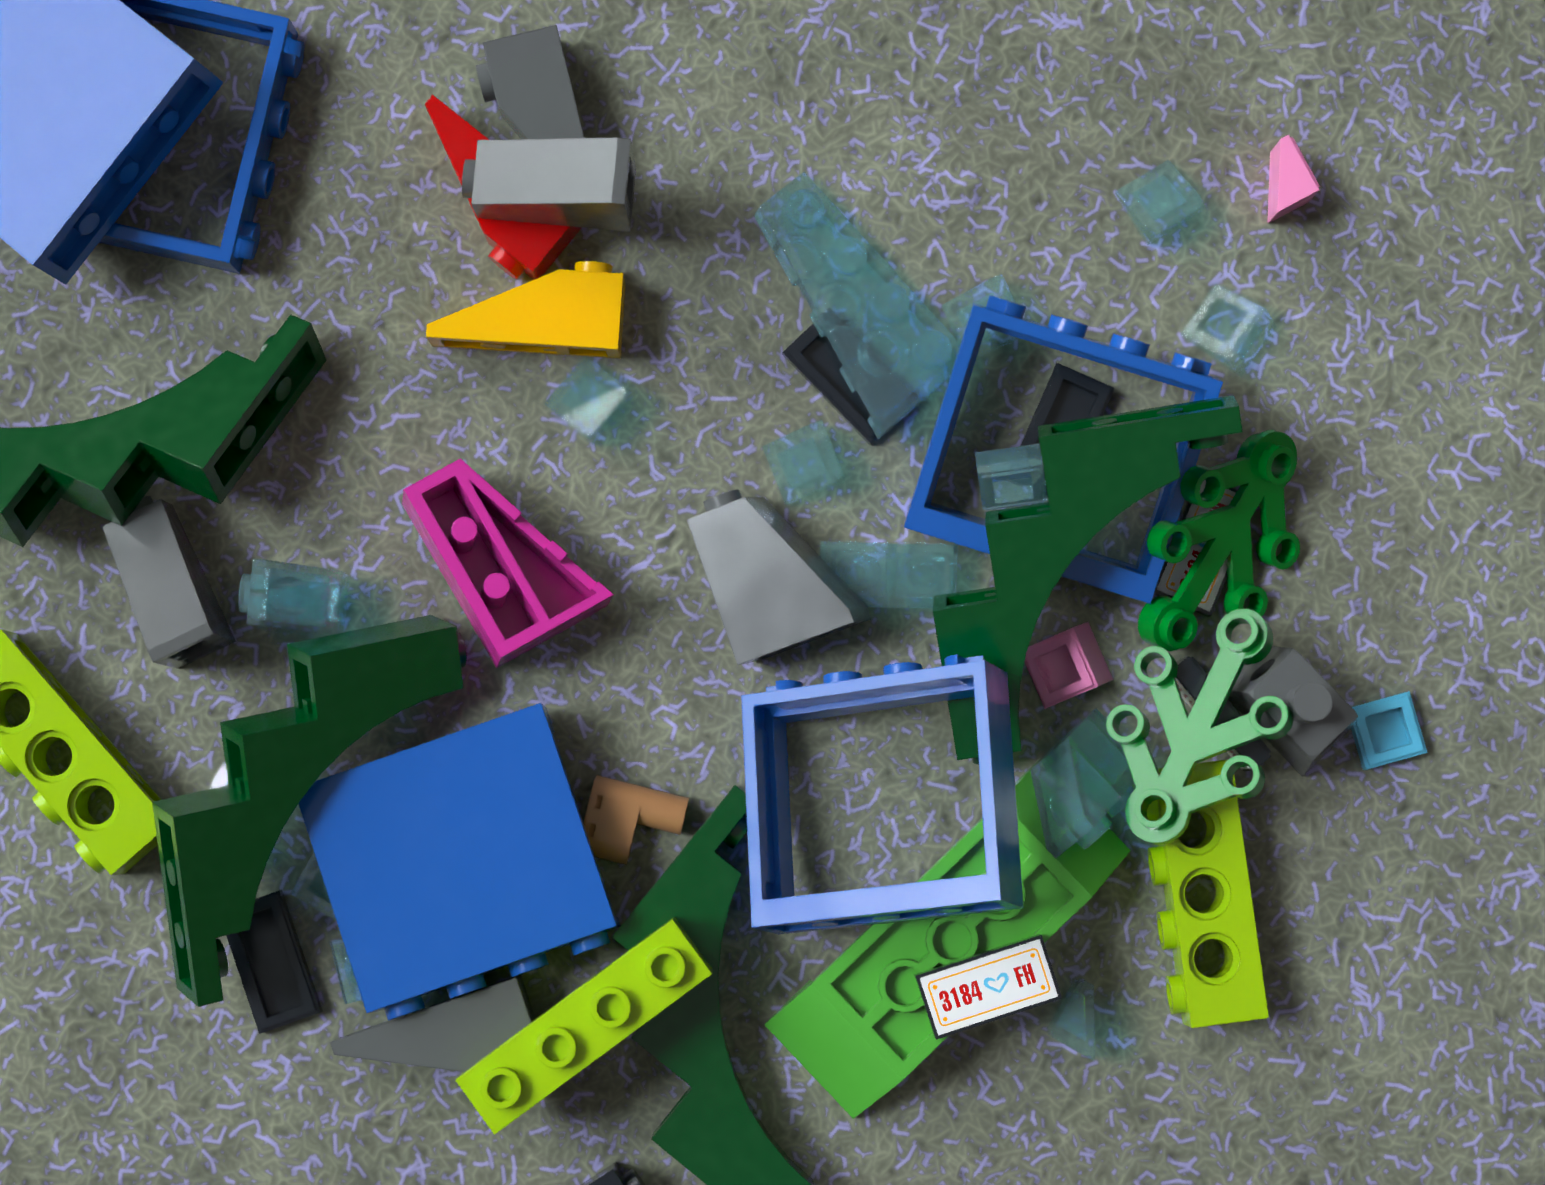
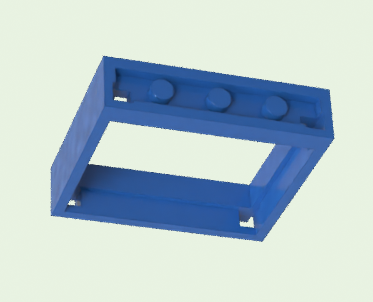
M120 0L145 19L269 46L221 246L117 223L112 225L99 242L240 274L243 260H253L258 249L261 227L260 223L253 222L258 198L268 199L272 191L275 178V163L268 161L273 137L282 139L288 126L290 103L282 99L288 77L297 78L300 74L304 59V42L297 40L298 32L291 20L282 16L210 0Z
M989 295L986 306L976 303L972 304L906 515L904 528L990 554L984 518L931 502L986 328L1192 391L1189 402L1218 398L1223 381L1208 375L1212 363L1177 352L1174 353L1171 363L1147 356L1150 344L1115 333L1112 335L1110 344L1085 337L1088 328L1086 324L1051 314L1048 325H1044L1023 318L1026 306ZM1188 441L1176 443L1181 478L1161 487L1136 565L1082 549L1069 564L1062 577L1151 604L1164 560L1152 556L1148 551V534L1152 527L1160 521L1168 520L1174 523L1178 521L1184 503L1180 490L1181 480L1189 468L1196 466L1201 449H1190ZM1171 535L1167 541V549L1170 546L1173 535Z
M956 654L946 657L944 659L945 666L923 669L919 663H894L883 667L884 675L862 678V674L859 672L840 671L824 675L823 684L803 686V683L800 681L779 680L775 681L776 686L766 687V692L741 695L751 927L780 935L1024 908L1007 672L984 660L983 655L963 658ZM975 697L986 874L794 896L786 723Z

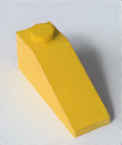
M579 261L575 263V270H556L427 324L426 338L433 347L621 359L626 288L623 273H612L613 266L608 263Z

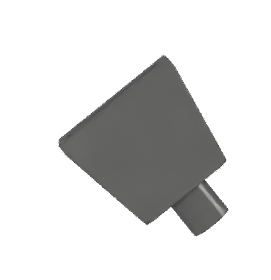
M1272 646L1270 653L1262 661L1256 664L1244 665L1228 698L1243 715L1248 714L1253 703L1264 696L1278 697L1289 706L1294 717L1291 730L1282 738L1266 739L1301 776H1304L1349 732L1358 718L1355 710L1293 648ZM1266 669H1269L1262 676H1260ZM1277 707L1267 709L1261 717L1262 726L1264 728L1276 726L1282 717L1281 709Z

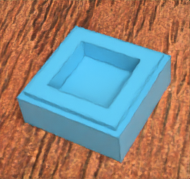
M1410 691L1352 707L1357 713L1358 718L1351 727V731L1363 770L1428 753Z

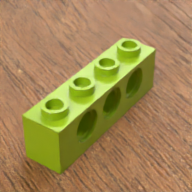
M1 629L0 765L14 777H18L22 773L38 791L32 797L36 806L54 824L60 825L64 821L80 839L74 845L76 851L94 871L101 874L106 869L110 875L125 874L158 845L152 802L162 799L18 634ZM21 691L29 700L30 712L22 724L14 727L5 716V705L13 694ZM62 739L71 748L72 761L65 772L56 775L47 765L46 754L49 747L55 741ZM100 787L106 788L114 799L113 813L103 823L95 821L88 811L89 797Z
M1228 759L1197 763L1186 786L1220 775L1221 769ZM1158 768L1160 774L1163 768ZM1233 775V784L1236 787L1235 776ZM1234 797L1197 811L1206 823V835L1199 845L1189 848L1177 838L1170 843L1148 848V865L1153 886L1163 885L1167 908L1166 911L1157 912L1159 941L1162 950L1172 949L1176 975L1166 976L1165 979L1168 1005L1171 1014H1181L1183 1024L1190 1028L1269 1018L1238 797ZM1158 799L1149 805L1147 816L1150 821L1159 820L1164 816L1166 812L1165 801ZM1203 874L1213 882L1215 898L1207 909L1195 911L1186 901L1185 889L1193 877ZM1208 939H1215L1224 950V962L1217 972L1211 975H1203L1196 968L1194 962L1195 951L1202 942Z
M673 917L464 1071L455 1081L495 1135L709 977L713 969L677 919Z

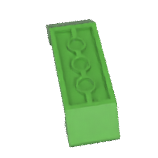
M1040 758L1015 782L1024 908L872 924L813 981L810 979L764 1024L853 1119L903 1081L948 1037L935 1039L914 974L1037 934L1042 935L1045 943L1094 896L1131 851L1043 758ZM983 818L916 882L986 874Z

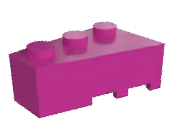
M461 458L403 489L402 505L496 668L605 608L614 594L599 581L595 582L567 557L568 553L553 540L550 542L521 516L522 513Z

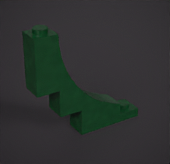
M290 314L278 332L265 341L260 355L255 362L226 350L203 369L172 388L138 404L107 415L74 423L45 427H0V537L24 547L61 498L122 526L158 477L221 504L327 361L312 324Z
M1234 395L1038 426L1049 502L985 512V527L995 587L934 596L933 617L942 666H945L944 659L951 655L958 654L963 658L983 655L984 660L1007 672L1013 752L1022 751L1019 700L1026 652L1036 622L1051 591L1072 560L1093 536L1118 514L1149 493L1181 478L1176 448L1177 442L1188 441L1190 449H1207L1227 444L1228 434L1243 432L1239 405ZM975 697L948 700L957 760L972 758V762L979 765Z
M427 615L288 643L287 649L294 707L220 722L228 785L152 802L177 989L197 1007L224 1001L221 977H225L228 974V960L224 946L218 937L250 930L255 899L267 861L285 824L300 800L318 777L349 746L375 726L400 711L429 698L463 689L461 668L466 665L467 652L463 637L457 631L456 625L433 615Z
M734 785L612 936L613 939L629 951L675 917L713 969L709 977L638 1028L632 1036L634 1041L690 1086L653 1132L651 1140L706 1185H814L813 1179L787 1156L768 1133L754 1111L735 1072L725 1039L720 1008L719 965L722 936L727 914L741 872L715 850L722 842L734 849L747 832L746 793Z

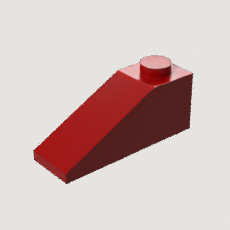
M432 95L424 105L462 185L465 159L476 160L477 141L489 139ZM468 198V201L471 205L472 198ZM477 218L488 244L494 248L488 257L515 280H518L523 272L533 280L542 277L582 228Z

